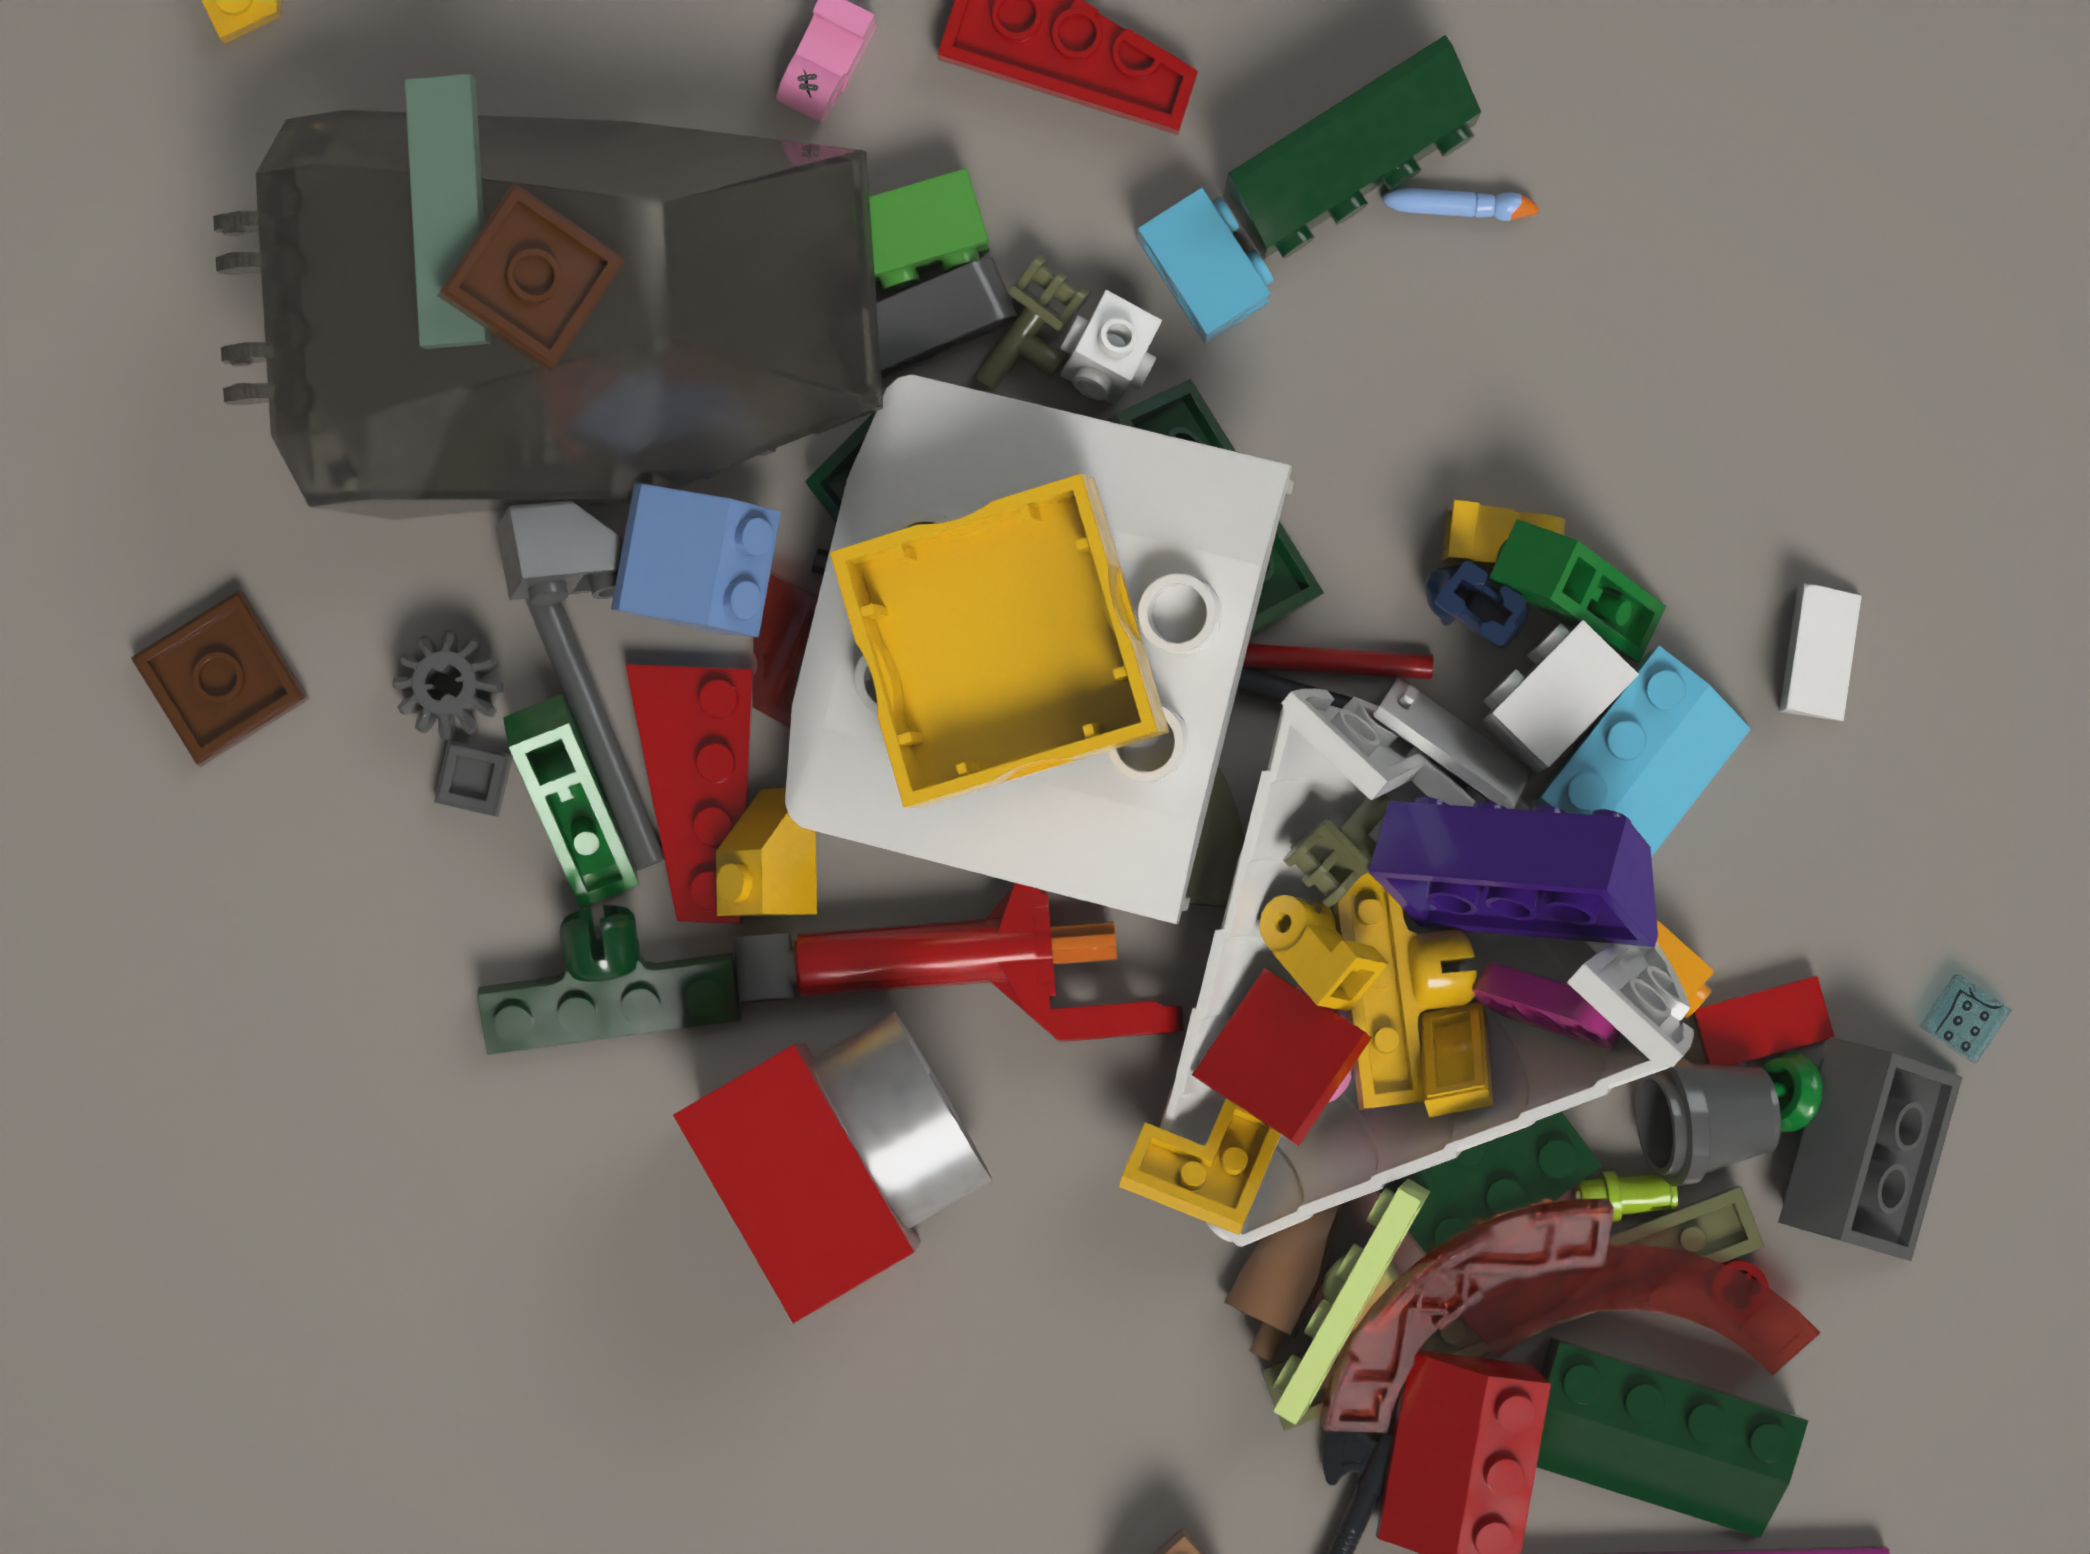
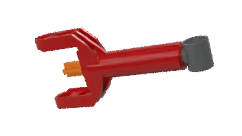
M1014 883V886L986 919L798 933L797 940L794 941V947H792L791 934H765L734 938L739 1003L796 998L795 985H797L798 991H801L802 997L992 983L1059 1042L1184 1032L1182 1006H1163L1155 1001L1051 1009L1050 998H1056L1054 965L1117 960L1115 924L1113 921L1050 926L1048 893H1041V889Z

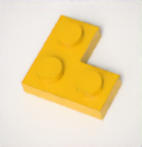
M1227 1099L1223 1103L1205 1146L1145 1122L1123 1171L1119 1187L1240 1236L1281 1135Z

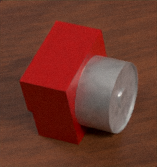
M895 1011L815 1058L806 1043L793 1044L673 1114L793 1324L915 1253L921 1241L912 1228L913 1226L993 1180L947 1095Z

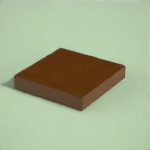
M513 182L437 296L551 372L626 259Z
M240 590L131 657L198 766L205 765L309 700L244 593Z

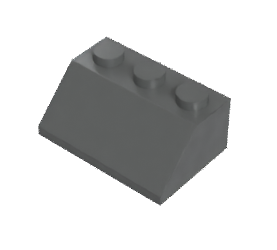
M1830 1037L1825 1056L1818 1066L1823 1083L1822 1101L1814 1118L1807 1126L1801 1128L1800 1146L1791 1178L1784 1188L1783 1207L1778 1223L1912 1261L1962 1076L1894 1052Z

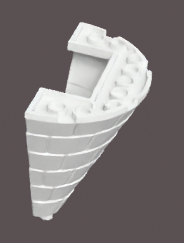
M1300 689L1291 691L1281 703L1283 708L1280 713L1268 769L1261 772L1222 926L1215 930L1197 1006L1192 1008L1174 1085L1170 1090L1159 1127L1163 1130L1203 1146L1206 1145L1226 1098L1192 1076L1193 1072L1264 968L1292 986L1296 987L1298 985L1297 981L1265 944L1259 926L1262 911L1266 904L1275 897L1288 895L1322 903L1321 900L1325 895L1315 885L1308 888L1302 882L1305 874L1296 864L1288 867L1283 861L1284 857L1291 851L1290 847L1297 840L1327 819H1330L1339 829L1367 797L1373 800L1386 794L1391 801L1415 802V799L1419 797H1431L1449 805L1471 807L1477 801L1493 802L1373 717L1378 706L1362 699L1353 697L1341 709L1330 706L1334 698L1327 690ZM1520 797L1514 810L1532 811L1533 807ZM1384 817L1368 834L1376 843ZM1332 905L1331 907H1329V909L1331 910L1334 916V910ZM1403 909L1405 924L1408 930L1412 932L1426 933L1450 930L1420 927ZM1462 931L1467 934L1471 942L1475 958L1465 959V962L1460 964L1441 966L1442 973L1477 970L1478 980L1487 963L1491 962L1570 985L1621 1032L1612 1049H1604L1514 1021L1494 1012L1483 1004L1488 1019L1494 1105L1430 1118L1424 1102L1359 1110L1353 1070L1351 1072V1081L1346 1090L1336 1100L1328 1102L1299 1146L1281 1135L1240 1236L1210 1223H1207V1225L1223 1240L1234 1242L1237 1246L1243 1247L1305 1221L1315 1213L1383 1189L1391 1181L1452 1160L1463 1150L1526 1128L1537 1120L1607 1095L1614 1087L1669 1067L1673 1068L1691 1047L1694 1030L1684 1022L1681 1025L1679 1023L1690 1010V1004L1683 986L1657 941L1655 947ZM1474 997L1468 1004L1477 1003L1480 1001H1478ZM1442 1009L1425 1010V1011L1421 1012L1420 1014H1422V1013H1427V1012H1432V1011H1437V1010H1442ZM1419 1016V1018H1418V1031H1419V1039H1420V1047H1421L1420 1016Z

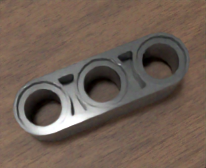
M988 257L966 264L842 317L828 325L824 331L846 383L850 389L880 380L997 330L1015 320L1018 314L1007 293L1008 291L994 259Z

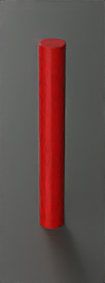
M1248 643L1243 667L1259 670L1432 679L1434 656L1433 654Z

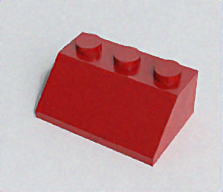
M1408 1348L1376 1537L1379 1540L1420 1554H1521L1551 1383L1532 1364Z

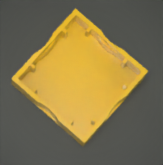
M1083 473L1076 474L991 501L977 511L955 520L934 524H917L829 552L855 642L860 648L873 678L877 698V718L903 808L925 807L1169 733L1095 478Z

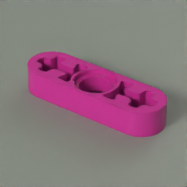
M1487 963L1472 990L1478 1001L1506 1018L1604 1049H1612L1621 1034L1570 985L1496 963Z

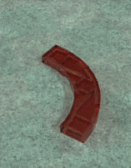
M1608 1198L1572 1199L1543 1203L1512 1211L1466 1230L1447 1240L1418 1260L1396 1279L1371 1306L1349 1338L1336 1363L1325 1393L1319 1419L1324 1431L1387 1433L1392 1409L1404 1381L1416 1363L1414 1358L1416 1353L1437 1328L1442 1331L1460 1314L1484 1299V1292L1516 1277H1521L1522 1280L1533 1276L1558 1270L1579 1267H1604L1614 1214V1207Z
M1602 1244L1573 1248L1543 1256L1500 1275L1477 1289L1454 1307L1498 1358L1521 1341L1542 1329L1571 1319L1574 1316L1605 1310H1641L1670 1314L1691 1320L1714 1330L1734 1342L1751 1355L1772 1376L1821 1333L1785 1299L1739 1270L1701 1255L1674 1248L1645 1244Z

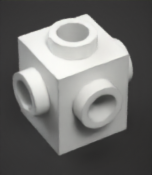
M1106 290L1089 320L1077 315L1060 349L1069 353L1070 356L1060 376L1072 382L1081 394L1095 400H1106L1116 406L1128 386L1139 391L1157 358L1146 351L1162 320Z

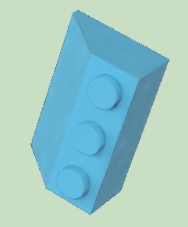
M1657 646L1647 653L1635 669L1639 675L1598 716L1533 800L1537 805L1556 807L1571 814L1592 815V812L1598 809L1619 812L1630 819L1632 825L1651 847V857L1751 730L1710 684L1661 646Z

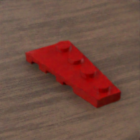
M955 0L937 53L938 60L1175 135H1179L1198 75V70L1131 29H1124L1098 13V9L1083 0Z
M625 664L676 919L678 922L743 924V916H717L716 851L748 808L754 671L753 669Z

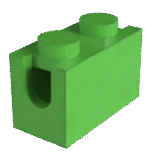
M967 168L844 204L869 287L882 284L883 291L885 292L902 289L919 282V272L942 266L944 273H948L966 264L980 260L979 254L990 251L989 239Z

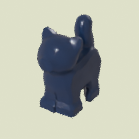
M1465 561L1461 566L1453 565L1437 568L1431 572L1424 586L1429 607L1440 618L1444 626L1451 625L1457 620L1467 629L1497 648H1506L1517 636L1527 619V605L1523 596L1507 585L1503 586L1500 590L1486 581L1488 573L1471 561Z

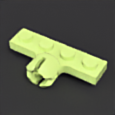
M1407 1179L1397 1189L1396 1193L1385 1188L1366 1222L1376 1227L1366 1247L1363 1249L1354 1243L1349 1252L1341 1256L1326 1272L1321 1286L1322 1301L1304 1331L1305 1334L1314 1339L1303 1359L1292 1354L1278 1376L1273 1388L1283 1395L1273 1411L1274 1413L1296 1425L1310 1407L1352 1331H1370L1381 1326L1395 1311L1396 1305L1401 1300L1403 1288L1402 1277L1392 1259L1430 1193L1429 1190L1410 1179Z

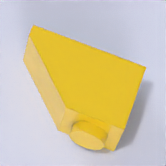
M786 787L761 789L716 851L717 916L817 914L816 831L802 828L790 818L785 805Z

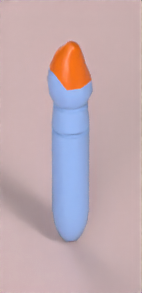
M1397 188L1384 193L1382 197L1383 203L1391 209L1417 214L1460 217L1475 216V218L1494 216V218L1500 221H1512L1536 215L1539 211L1538 206L1532 199L1513 192H1504L1493 196L1492 194L1479 192L1475 194L1474 192Z

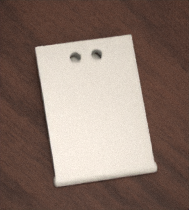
M1397 678L1373 714V717L1494 803L1500 804L1507 809H1514L1529 780L1530 770L1425 696L1417 688L1402 678Z

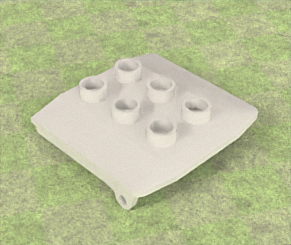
M911 374L897 378L886 388L847 478L829 552L917 524H934L955 520L977 511L991 501L1076 474L1083 473L1095 478L1169 733L925 807L903 808L877 718V698L873 678L868 664L855 642L829 553L792 702L785 805L790 818L805 829L1157 920L1179 924L1181 912L1188 910L1190 897H1186V892L1285 494H1291L1294 481L1289 479L1292 466Z

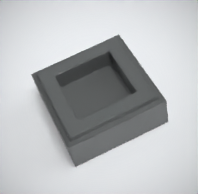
M448 740L434 803L499 817L513 756Z

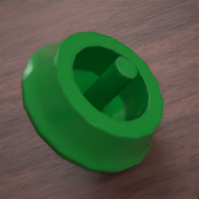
M1788 1053L1780 1058L1769 1061L1762 1067L1770 1076L1777 1092L1781 1114L1780 1131L1782 1132L1797 1131L1810 1123L1819 1109L1823 1090L1819 1069L1813 1061L1800 1053Z

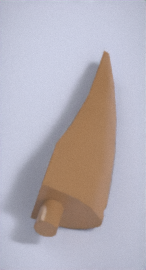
M1345 1203L1315 1213L1305 1221L1260 1239L1235 1279L1236 1282L1231 1292L1224 1300V1303L1262 1322L1249 1352L1272 1363L1285 1335L1295 1339L1323 1282L1325 1269Z

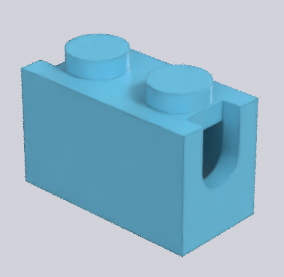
M1201 187L1140 226L1137 230V241L1203 343L1206 344L1269 304L1267 298L1271 296V292L1267 286L1274 282L1260 255L1254 249L1245 254L1232 234L1239 229V225L1224 200L1219 196L1211 201Z

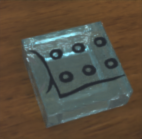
M1954 974L1919 1027L1970 1062L1977 1063L2012 1010L1960 974Z

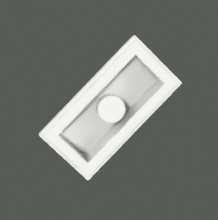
M1806 583L1797 587L1779 712L1844 721L1861 595Z

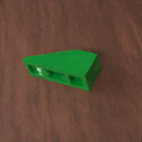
M1518 519L1508 539L1501 545L1497 554L1496 564L1490 575V578L1502 587L1507 585L1523 596L1526 603L1571 628L1584 620L1618 654L1637 663H1640L1666 608L1663 603L1579 540Z
M563 694L503 717L509 750L579 907H585L638 886L639 881Z

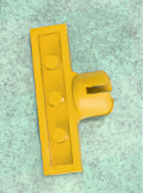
M1367 872L1333 905L1338 933L1347 941L1373 946L1389 963L1349 1012L1347 1011L1348 1021L1365 1031L1372 1038L1353 1065L1359 1110L1424 1102L1422 1054L1418 1031L1419 1014L1425 1010L1451 1008L1468 1004L1475 997L1472 990L1477 982V970L1442 973L1441 966L1464 963L1465 959L1475 958L1467 934L1456 929L1426 933H1415L1408 930L1404 921L1403 908Z

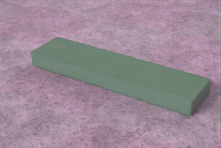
M471 74L404 79L419 346L424 349L491 344L490 331L437 296L484 226L476 78Z

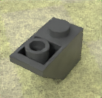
M571 500L515 505L507 508L496 528L509 600L530 598V602L533 605H549L565 600L570 594L592 592L593 598L596 599L613 598L623 538Z

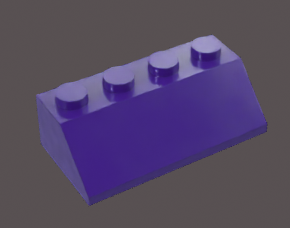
M1419 797L1415 799V802H1388L1369 872L1420 927L1655 947L1658 938L1651 847L1625 815L1607 809L1594 810L1592 815L1571 814L1548 805L1534 806L1532 811L1514 810L1489 801H1477L1473 804V807L1449 805L1431 797Z

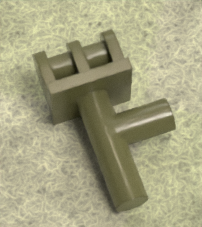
M1041 254L1033 260L1018 282L1007 292L1025 307L974 375L980 382L992 390L997 388L1020 355L1051 378L1061 367L1066 357L1038 337L1036 333L1045 322L1057 331L1066 330L1091 293L1084 287L1077 291L1066 281L1069 276L1062 270L1056 275L1044 266L1047 259ZM1033 281L1045 290L1040 298L1028 290ZM1054 298L1067 306L1062 314L1049 306Z
M1386 794L1373 800L1367 797L1339 829L1330 819H1327L1297 840L1290 847L1291 851L1284 857L1283 861L1288 867L1296 864L1305 874L1302 882L1308 888L1315 885L1325 895L1321 902L1327 908L1340 900L1361 876L1367 872L1371 875L1369 867L1376 842L1368 834L1385 816L1388 802L1391 801Z

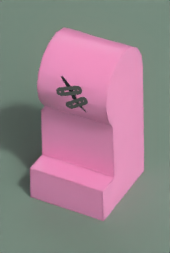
M818 0L813 9V17L781 80L776 101L819 123H823L834 107L841 91L844 92L877 29L875 15L847 0Z

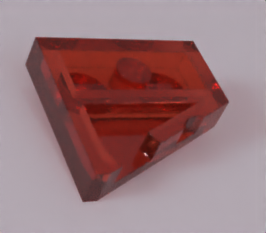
M770 571L759 638L753 637V653L757 659V670L753 676L752 708L790 728L792 702L818 595Z

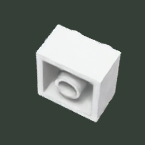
M1584 620L1570 630L1562 623L1555 629H1552L1527 655L1535 663L1529 672L1523 676L1515 669L1482 701L1491 711L1480 722L1534 775L1549 768L1639 675Z

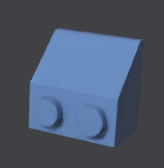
M634 483L611 610L712 634L759 638L781 512L731 498Z

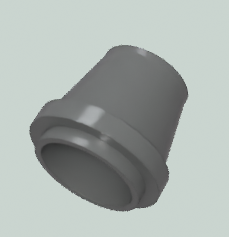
M1682 1057L1673 1068L1669 1067L1642 1077L1637 1087L1635 1116L1643 1154L1652 1170L1661 1175L1671 1186L1696 1184L1702 1180L1706 1173L1761 1154L1771 1153L1778 1144L1781 1130L1779 1100L1770 1076L1761 1067L1690 1063Z

